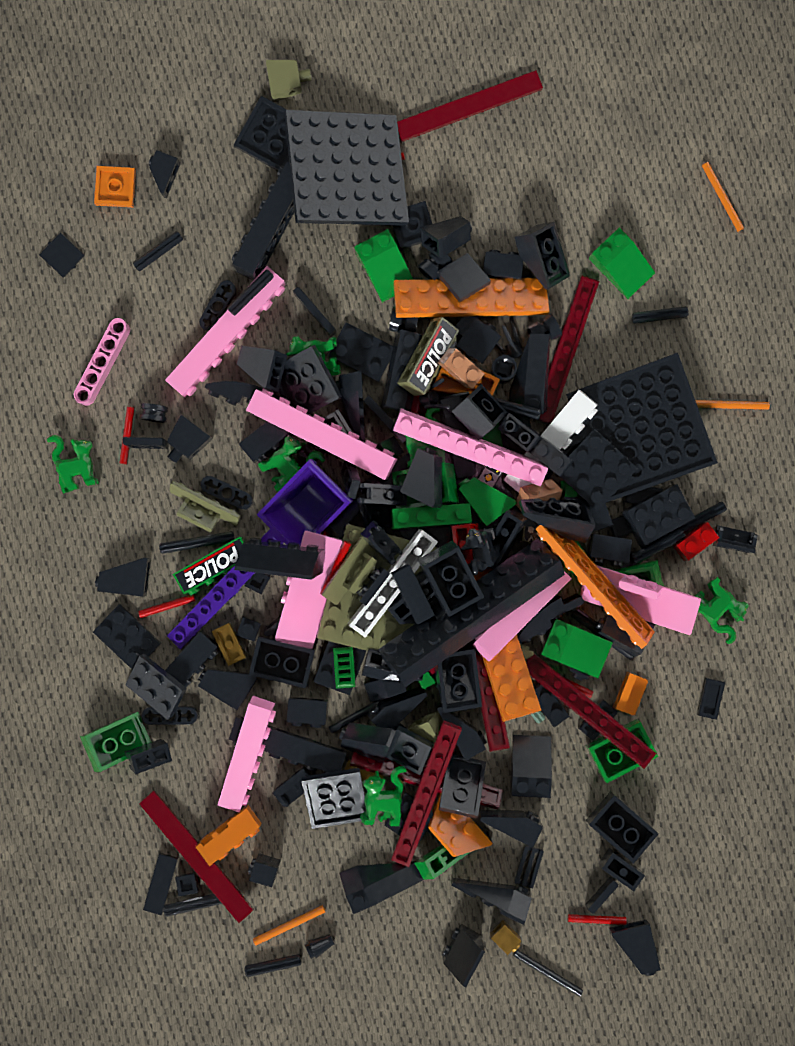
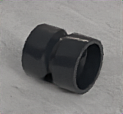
M430 252L428 254L429 259H424L417 267L427 279L435 281L440 279L437 276V271L453 261L448 255L439 258Z
M393 306L389 331L398 332L399 330H406L416 333L418 317L396 318L395 306Z
M552 314L541 318L540 323L536 321L527 326L529 335L530 333L550 334V340L562 336L560 326Z
M508 355L497 357L491 367V375L499 378L500 384L509 383L517 371L516 361Z

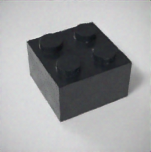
M482 384L452 411L457 420L462 422L468 428L470 434L478 440L494 428L507 413Z

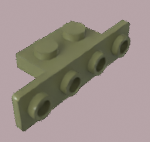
M175 481L170 483V492L185 500L179 508L177 516L210 533L220 518L235 526L239 524L240 515L235 510L227 509L221 506L219 502L204 497L200 492L188 489L183 483Z
M362 536L321 593L323 597L335 605L340 602L347 590L354 594L364 585V580L374 571L375 564L378 562L371 557L375 550Z

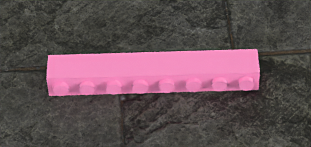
M268 266L263 269L255 280L265 270H269L274 278L235 316L227 310L165 380L185 398L187 395L191 396L197 388L195 386L200 381L204 382L208 378V372L212 367L216 368L221 363V357L225 353L228 354L235 347L234 342L238 338L242 339L246 335V329L250 324L254 325L260 319L259 314L271 307L274 297H279L284 292V286L286 285L284 280Z
M263 388L262 391L255 390L246 411L384 480L388 479L397 461V458L393 457V452L385 448L381 451L376 448L377 444L369 440L363 442L359 440V435L351 431L347 434L341 431V426L333 422L329 425L324 422L325 418L314 414L312 417L306 414L307 409L298 405L294 408L289 405V400L280 397L278 400L272 397L273 392Z
M400 409L393 431L538 486L542 485L548 467L538 460L483 439L478 440L475 436L404 409Z

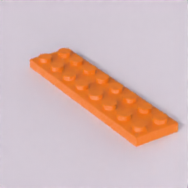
M513 278L490 279L491 283L462 302L456 299L441 279H436L435 281L394 280L393 284L396 318L548 315L549 304L547 290L537 278H521V280Z
M539 525L536 528L538 536L551 546L552 552L564 561L565 567L574 572L579 583L590 590L591 596L603 605L608 615L613 616L618 627L628 633L630 640L641 649L644 648L655 633L651 626L575 541L569 540Z
M487 567L483 572L478 571V574L473 576L477 581L493 569ZM516 634L489 662L482 656L503 722L541 711Z

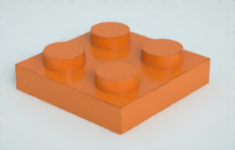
M97 166L94 204L96 206L134 208L136 169Z

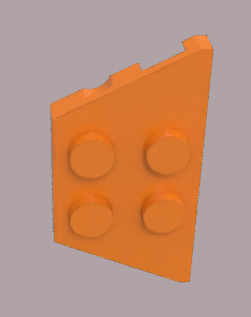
M439 792L440 795L437 804L434 806L433 817L430 819L428 828L453 857L491 846L493 843L470 817L438 810L441 797Z

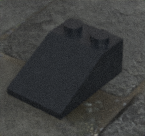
M554 221L535 225L514 237L520 257L546 290L570 277Z
M466 645L434 667L443 713L482 707L476 651L471 645Z
M440 703L436 704L443 720L462 727L456 744L465 760L486 750L484 744L487 741L481 730L476 731L474 726L453 712L443 713L442 705Z
M513 735L511 795L517 797L551 798V736Z
M479 810L478 816L481 822L531 848L534 847L543 829L541 819L530 810L527 813L522 810Z
M461 924L459 928L456 927L451 935L452 941L450 945L444 947L441 955L443 956V964L462 986L467 987L485 953L482 935Z

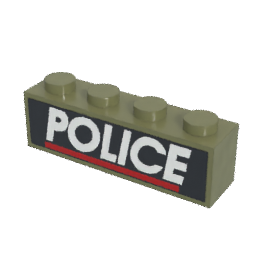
M443 317L432 319L401 375L398 384L414 396L425 395L431 387L430 384L433 378L439 373L440 365L437 362L449 347L455 343L459 330Z

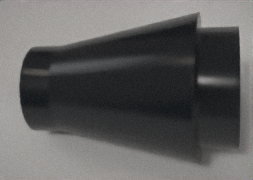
M328 934L308 940V943L304 945L312 959L314 957L318 958L335 944L331 935Z

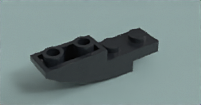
M236 381L212 382L205 385V388L209 390V395L219 398L220 395L226 398L225 402L234 406L237 403L242 405L244 399H247L246 403L249 404L255 390L262 391L263 389L256 385Z
M511 413L507 415L498 427L507 437L561 477L573 462L559 448Z
M576 593L562 600L558 595H555L517 633L519 643H528L532 640V637L548 633L549 629L553 627L550 620L561 618L563 613L567 611L573 612L578 610L580 605L584 604L582 597Z

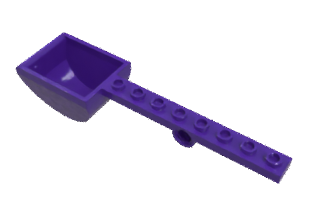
M310 459L257 514L270 528L261 538L262 542L269 543V540L281 541L280 544L285 543L287 545L289 542L299 543V546H301L304 531L321 534L353 499L349 498L316 465L317 463L313 459ZM233 567L167 637L179 649H182L240 591L241 587L255 573L234 570Z

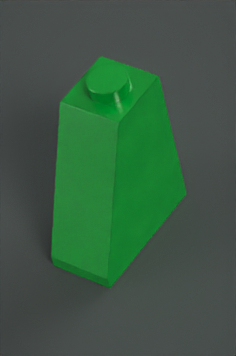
M467 477L458 484L460 486L457 490L458 494L465 503H470L472 513L483 527L489 525L517 504L514 499L475 477L471 480Z

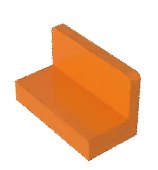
M626 672L613 708L635 715L648 680Z

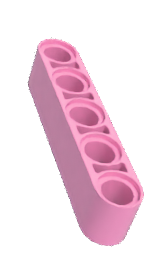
M115 318L110 322L74 391V398L78 403L88 406L95 401L130 333V327L124 320ZM120 324H123V331L117 333L116 327ZM111 341H114V342H115L114 348L111 349V350H108V349H107L108 343L111 342ZM106 358V364L99 367V360ZM97 375V381L91 384L90 377ZM88 392V398L82 401L81 394Z

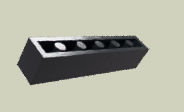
M240 715L235 718L229 740H232L234 745L237 743L244 717ZM268 725L271 731L268 739H264L263 745H266L264 751L268 752L270 757L276 759L283 757L288 759L287 762L298 765L301 763L306 765L305 768L312 771H317V769L324 771V773L341 771L347 751Z

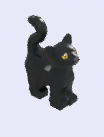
M495 528L470 529L465 538V545L461 547V550L472 549L473 559L470 562V570L473 575H477L478 571L483 572L487 567L493 566L500 555L499 548L493 547L491 542L496 538Z

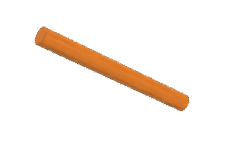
M706 162L702 165V168L737 232L743 230L744 226L709 162Z
M695 400L698 408L769 410L770 407L769 402Z
M321 905L253 938V942L255 945L263 943L325 913L326 910Z

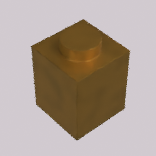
M504 920L490 932L491 939L507 955L511 952L514 953L521 945L520 936Z

